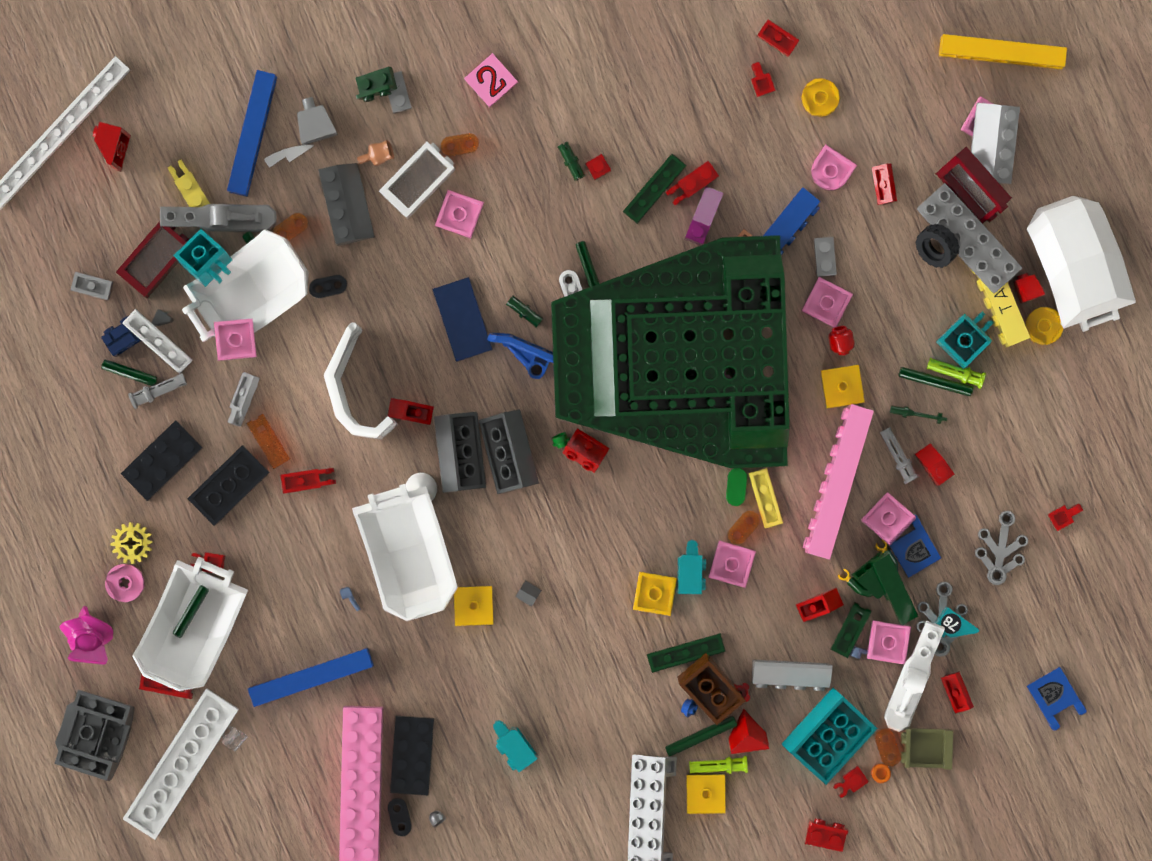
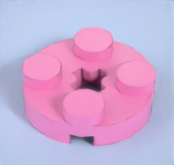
M120 564L109 571L105 581V588L111 598L120 602H130L137 599L144 590V577L142 572L134 565ZM122 578L129 579L128 588L120 586Z

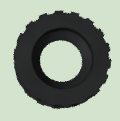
M931 224L927 226L917 236L915 241L919 256L935 268L946 267L959 254L960 246L958 245V240L954 233L943 225ZM932 238L943 246L944 253H940L933 247L931 243Z

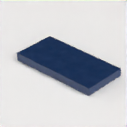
M469 277L432 289L456 362L493 350L490 341L487 340L488 334Z

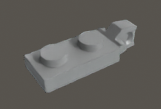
M245 372L242 373L230 404L232 410L228 423L241 427L257 388L259 377Z

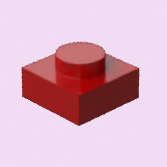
M602 154L585 163L594 180L611 172Z

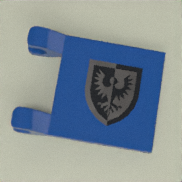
M915 515L916 519L911 523L915 529L889 545L908 578L941 559L917 515Z
M1061 667L1027 685L1052 730L1060 728L1054 715L1067 707L1074 705L1079 715L1087 712Z

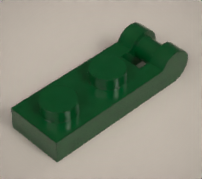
M856 602L852 604L830 650L846 658L849 657L872 612L868 608L860 607V604ZM856 613L862 616L860 621L854 619Z

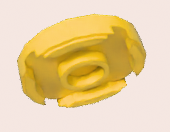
M823 78L813 79L807 83L801 96L802 105L805 110L811 115L818 117L828 116L834 112L840 99L839 90L836 85Z
M1040 307L1033 310L1025 321L1030 339L1039 345H1048L1056 342L1064 330L1059 313L1050 307Z

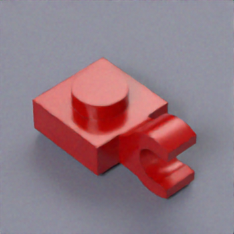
M760 62L752 64L751 67L756 77L752 78L751 82L756 96L760 97L776 91L770 73H763Z
M1076 504L1068 510L1063 505L1047 515L1056 531H1059L1074 522L1072 516L1082 512L1083 509L1080 504Z

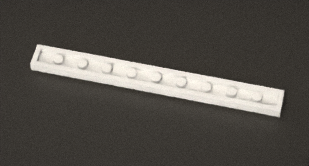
M116 56L0 180V210L128 74L130 69Z

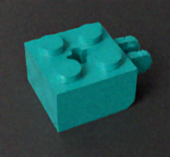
M202 229L173 255L182 267L205 287L213 279L220 284L222 279L218 274L221 271L227 275L231 273L226 266L232 261V258Z
M983 311L973 320L966 314H963L936 341L961 368H966L992 342L984 332L994 322L992 320L987 321L981 329L976 325L978 321L984 318L985 313ZM966 337L968 339L966 341L968 344L962 345L960 343V338Z
M694 540L688 541L686 554L678 557V594H702V590L706 589V579L702 578V571H706V559H702L703 555H698V543Z
M500 720L493 724V728L499 736L496 740V748L501 755L506 754L509 758L507 763L513 771L521 772L538 759L537 753L518 727L508 729L506 724Z

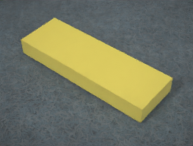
M765 468L748 473L764 528L782 524L783 520L768 469Z

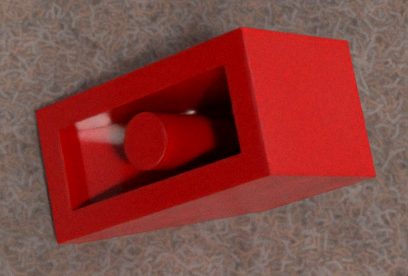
M1028 273L1017 276L1018 280L1013 282L1020 303L1045 295L1034 274L1030 276Z
M391 398L387 417L431 425L434 406Z
M931 443L914 454L936 486L941 485L955 475L945 459Z
M837 588L796 604L803 622L828 614L844 606Z

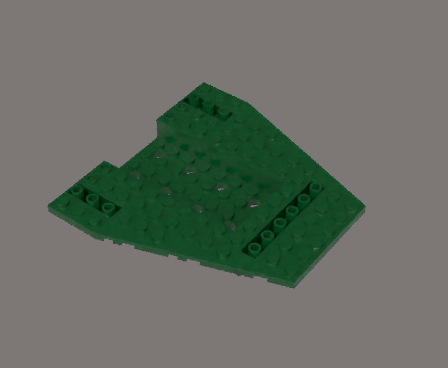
M780 235L722 237L551 302L555 418L727 468L788 466L787 447L790 423L785 273L780 250ZM765 327H769L772 331V335L769 338L762 336L761 332ZM727 328L733 331V337L730 340H726L723 337V332ZM687 330H692L695 333V338L692 341H687L684 338ZM650 331L656 334V340L652 343L647 342L645 338L646 334ZM766 366H771L773 369V374L770 377H766L763 374V369ZM728 367L733 368L735 371L734 376L730 379L724 375V371ZM688 369L696 371V377L693 380L686 378V371ZM651 370L656 371L658 375L657 379L653 382L647 379V373Z

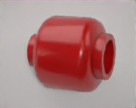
M846 326L834 327L828 335L831 351L838 353L840 356L849 354V351L855 347L853 332Z

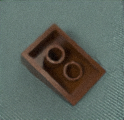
M707 653L677 677L682 689L716 725L746 701Z

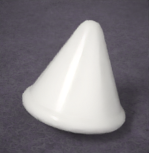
M415 473L407 480V491L427 486L431 501L435 498L437 484L429 474Z

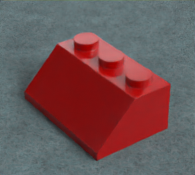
M99 121L98 126H95L93 130L94 141L107 164L121 172L131 135L122 127Z

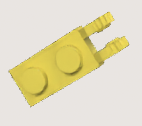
M182 159L178 161V165L185 175L180 178L176 174L174 167H167L189 207H202L210 204Z

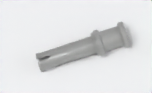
M183 373L157 385L145 386L143 390L136 393H128L134 409H137L139 405L146 402L151 403L154 398L187 385Z
M891 427L880 432L897 463L896 469L900 471L904 478V484L920 477L912 467V461L906 458Z

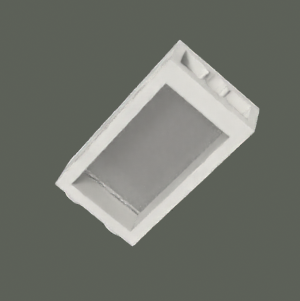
M426 142L379 190L407 219L455 171L453 167L455 163L448 156L444 158L439 153L441 150L434 143L430 145Z

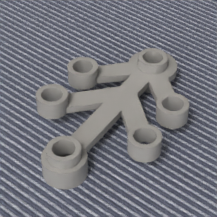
M1003 511L999 515L1001 530L998 546L990 536L988 529L983 528L978 532V537L985 541L996 557L994 565L987 556L985 548L979 547L975 550V556L981 559L988 569L987 578L989 582L994 585L1004 583L1007 577L1006 573L1025 562V557L1022 554H1016L1013 556L1012 561L1003 566L1005 557L1021 546L1023 547L1028 544V538L1025 535H1019L1016 541L1006 547L1009 526L1015 522V516L1010 511ZM1004 515L1009 516L1008 522L1003 521ZM984 530L987 532V537L985 538L981 536V532ZM1021 537L1025 539V543L1022 545L1019 543V538ZM980 549L984 551V555L982 557L978 556V551ZM1017 556L1022 558L1021 563L1015 561ZM995 572L1000 573V577L998 579H995L993 577V574Z
M940 582L936 587V592L939 595L938 617L947 607V597L952 593V586L948 582ZM942 586L947 587V591L945 593H942L940 591V588ZM922 601L917 605L918 611L924 613L932 623H935L938 617L932 612L929 604ZM921 604H926L927 609L925 611L920 609ZM959 604L954 612L963 616L967 614L968 608L964 604ZM960 606L965 608L964 613H959L958 609ZM925 621L917 622L916 629L919 632H922V630L919 629V624H925ZM941 637L939 643H942L944 647L940 651L936 649L934 655L939 657L947 655L950 651V643L957 637Z

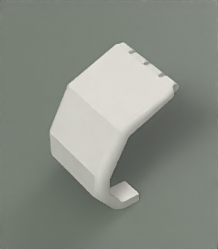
M352 322L347 326L324 373V378L335 416L352 435L381 440L398 423L388 416L376 428L361 426L351 416L341 382V377L359 335L362 333V328Z

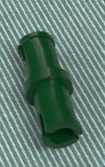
M569 142L559 145L557 148L561 152L565 160L564 164L569 168L574 181L585 177L586 175L578 163L579 159L574 155Z
M514 295L506 304L517 312L521 319L523 317L534 325L535 328L543 320V317L530 309L531 306L528 304L526 306Z

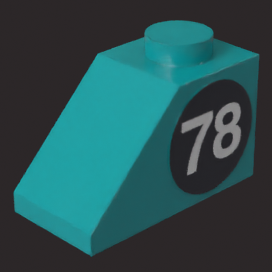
M945 607L935 621V624L945 628L942 635L943 638L945 636L951 638L979 632L978 628L948 607Z

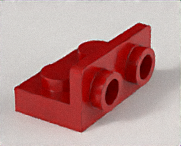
M577 428L562 453L569 460L576 461L582 465L585 470L595 473L610 448Z
M815 818L814 821L809 820L805 844L843 852L848 829L844 828L845 825L834 822L833 825H828L822 819Z

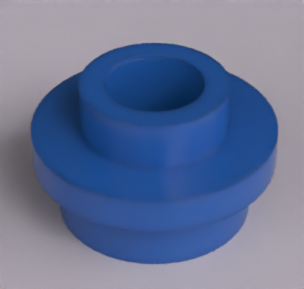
M686 699L682 705L681 712L686 717H690L696 713L698 705H696L693 699Z

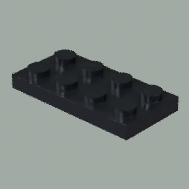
M175 420L120 474L146 501H149L203 447Z
M242 445L187 499L213 526H216L270 472Z
M396 715L390 793L429 795L434 718Z

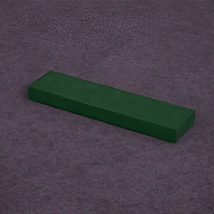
M671 154L623 210V213L638 224L687 165L674 154Z
M886 552L872 560V566L899 623L904 625L918 617L890 554Z
M721 633L648 653L647 658L653 673L698 660L705 653L713 656L726 651Z

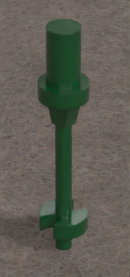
M904 406V408L890 407V413L902 415L904 418H907V416H919L937 420L936 424H941V421L947 422V418L942 417L943 413L940 412L935 416L914 412L907 406Z

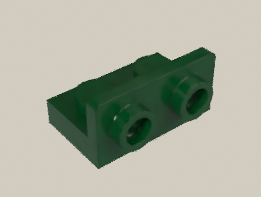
M386 67L355 78L359 90L356 99L363 100L364 102L375 100L374 97L378 95L380 97L391 95V91L397 89L392 67Z

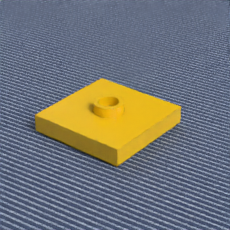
M859 365L821 370L826 409L865 403Z
M639 572L633 610L671 616L677 578Z
M492 586L457 588L454 593L455 626L494 624Z
M686 774L687 814L725 813V774Z

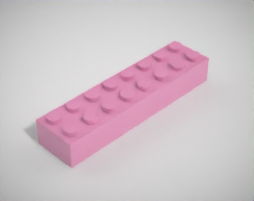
M851 404L842 411L841 419H843V424L838 426L835 437L838 438L837 444L832 446L830 456H833L832 461L827 463L824 473L827 475L826 481H822L819 493H822L820 500H816L814 511H816L815 519L811 518L809 523L810 536L805 537L803 543L805 553L825 559L831 558L874 412L873 410Z
M343 707L339 861H380L383 707Z

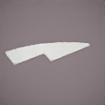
M314 145L287 148L266 157L264 160L269 168L285 157L291 162Z

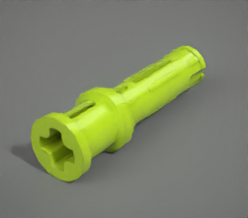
M931 357L927 365V370L960 379L963 384H973L978 386L979 389L982 388L986 376L985 372L979 373L971 370L970 367L963 369L932 359Z
M747 755L743 758H731L729 756L726 760L689 761L690 774L727 771L729 774L737 771L748 773Z

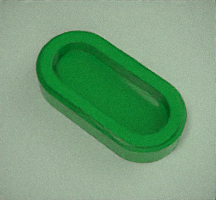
M741 468L732 469L727 477L726 500L732 506H739L745 500L747 474Z

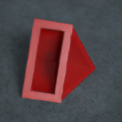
M743 709L737 720V726L733 728L728 738L731 754L769 749L767 733Z

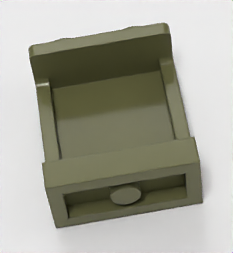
M905 728V732L901 733V744H904V752H901L900 761L904 763L905 768L952 769L953 730Z

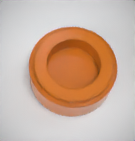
M879 763L872 768L871 776L876 782L885 783L890 779L891 771L887 765Z

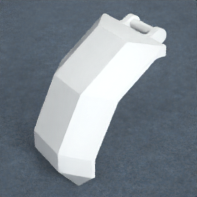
M1071 196L1037 209L1027 227V231L1049 280L1063 328L1079 323L1084 332L1098 324L1112 319L1113 321L1120 319L1118 309L1134 304L1136 300L1122 254L1099 202Z
M265 229L252 241L230 256L232 261L226 267L231 273L227 275L221 271L218 274L222 279L220 284L213 279L205 287L196 279L183 287L193 303L187 305L182 310L193 322L203 342L213 336L215 337L214 322L253 318L255 333L307 295L309 272L288 239ZM195 309H198V311L208 324L209 328L211 329L210 331L207 332L204 325L194 312Z
M402 484L396 489L376 495L373 493L369 494L368 504L352 508L369 557L383 609L405 621L443 611L458 586L427 486L407 491L406 485Z
M202 557L197 558L194 567L177 560L159 605L138 647L133 653V658L144 677L178 691L205 686L230 635L248 592L247 589L231 583L234 571L230 569L227 571L206 562ZM201 568H203V569L208 570V571H210V572H212V573H215V574H217V575H219V576H222V577H224L225 579H224V580L219 579V578H217V577H215V576H212V575H210V574H208V573H205V572H203V571H200V570H201ZM203 585L209 589V592L183 636L178 638L173 635V631L198 588Z

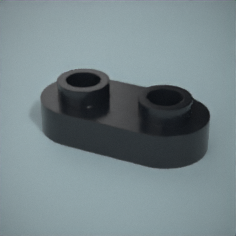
M341 275L315 279L309 285L310 294L318 299L342 294L347 289V281ZM341 282V287L335 288V283ZM322 286V292H316V287Z
M394 798L388 804L392 829L396 835L406 836L412 829L408 807L402 798ZM394 805H399L401 810L395 811ZM403 823L405 825V829L400 830L398 828V825Z

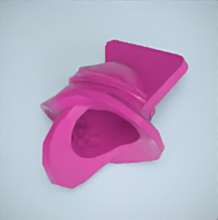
M83 606L80 609L78 618L67 620L60 625V630L68 638L67 642L72 650L68 659L76 662L105 665L108 658L104 645L113 639V629L107 623L90 616L87 606Z

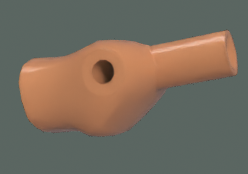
M386 140L382 143L369 145L368 153L357 157L359 164L371 161L374 166H378L394 159V152L390 142Z

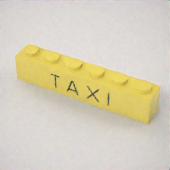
M977 276L978 281L976 283L980 292H984L986 297L984 298L986 308L990 309L993 314L991 320L994 322V327H998L1000 331L998 337L1001 344L1009 347L1029 339V333L1008 282L996 293H992Z

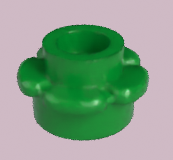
M566 432L559 433L552 437V445L557 446V448H563L568 444L567 441L570 440V437H567Z

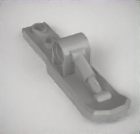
M207 204L202 207H160V227H199L206 231L262 232L265 229L269 231L276 225V211L269 205Z

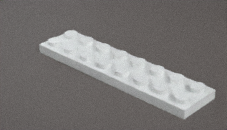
M206 689L123 817V820L155 840L239 709L209 689Z

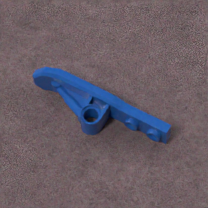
M489 333L487 340L502 343L503 346L507 347L526 367L530 377L534 379L543 377L549 362L553 363L552 351L512 334ZM540 365L542 372L534 374L531 370L532 366Z

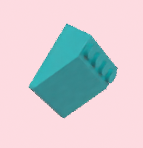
M832 688L782 742V745L827 785L878 728L836 689Z

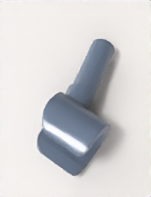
M349 587L340 589L342 599L349 598L356 611H359L361 608L355 601Z
M853 647L850 656L860 659L861 654L867 655L868 650Z

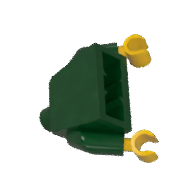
M882 539L884 548H879L876 543L875 548L879 553L852 573V578L846 569L843 570L847 572V577L843 579L839 574L838 577L843 581H847V585L859 595L865 597L874 596L876 599L884 596L888 600L871 561L881 556V552L883 554L888 552L897 571L898 562L892 552L887 550V543Z

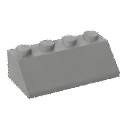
M976 103L971 152L998 183L1011 184L1020 107Z
M753 660L751 683L756 684L757 688H767L768 684L775 685L777 689H786L788 685L794 686V689L806 690V686L813 687V690L825 691V687L830 688L833 665L829 663Z

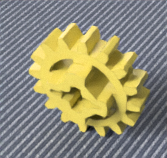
M129 522L128 527L122 524V530L116 529L115 531L118 534L112 535L115 542L110 543V545L116 548L112 552H118L117 559L123 557V563H127L129 559L131 564H135V559L138 562H142V556L148 558L146 552L152 551L149 544H152L153 541L148 539L152 534L145 533L146 527L140 529V523H137L135 527L133 522ZM135 531L139 532L143 536V539H140L136 535ZM127 532V536L120 540L121 536ZM131 538L133 541L140 542V544L133 545V549L131 545L124 544L131 541ZM144 546L143 550L137 555V550ZM120 547H124L127 550L128 555H126Z

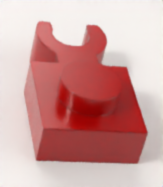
M205 552L204 561L223 568L225 555ZM192 553V555H191V556H193V557H197V558H198V557H202V558H203V556H202L201 554ZM202 568V571H203V572L212 573V572H210V571L205 570V569Z
M857 765L842 776L845 780L843 783L838 782L834 784L833 788H843V792L839 794V797L842 798L846 796L849 789L854 793L869 781Z

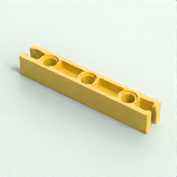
M948 34L941 36L939 56L1061 70L1065 67L1067 47Z

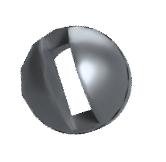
M437 810L430 813L429 821L433 827L440 825L446 819L443 813Z

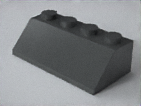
M342 164L318 169L336 245L341 246L375 238L358 164Z
M520 409L478 420L497 494L539 484Z
M468 412L434 416L443 493L486 488L478 413Z

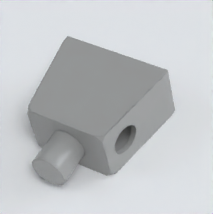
M313 97L303 99L302 103L305 110L297 113L302 145L338 135L324 106H315Z

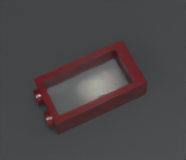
M967 147L962 149L935 173L982 224L985 221L990 223L998 216L997 211L1001 214L1009 207L1006 203L1012 197Z
M160 221L116 271L119 276L147 299L179 263L173 255L190 240L183 233L177 234L174 231L176 227H160Z

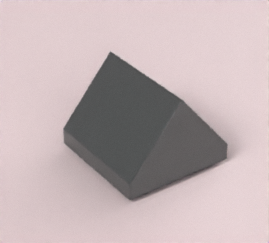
M157 309L152 324L158 327L172 323L174 320L162 310Z
M525 580L515 597L532 607L542 590Z

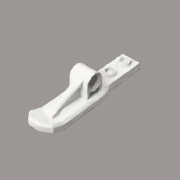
M929 621L925 622L914 652L903 666L884 714L888 728L900 732L910 726L931 674V662L945 630L943 626Z

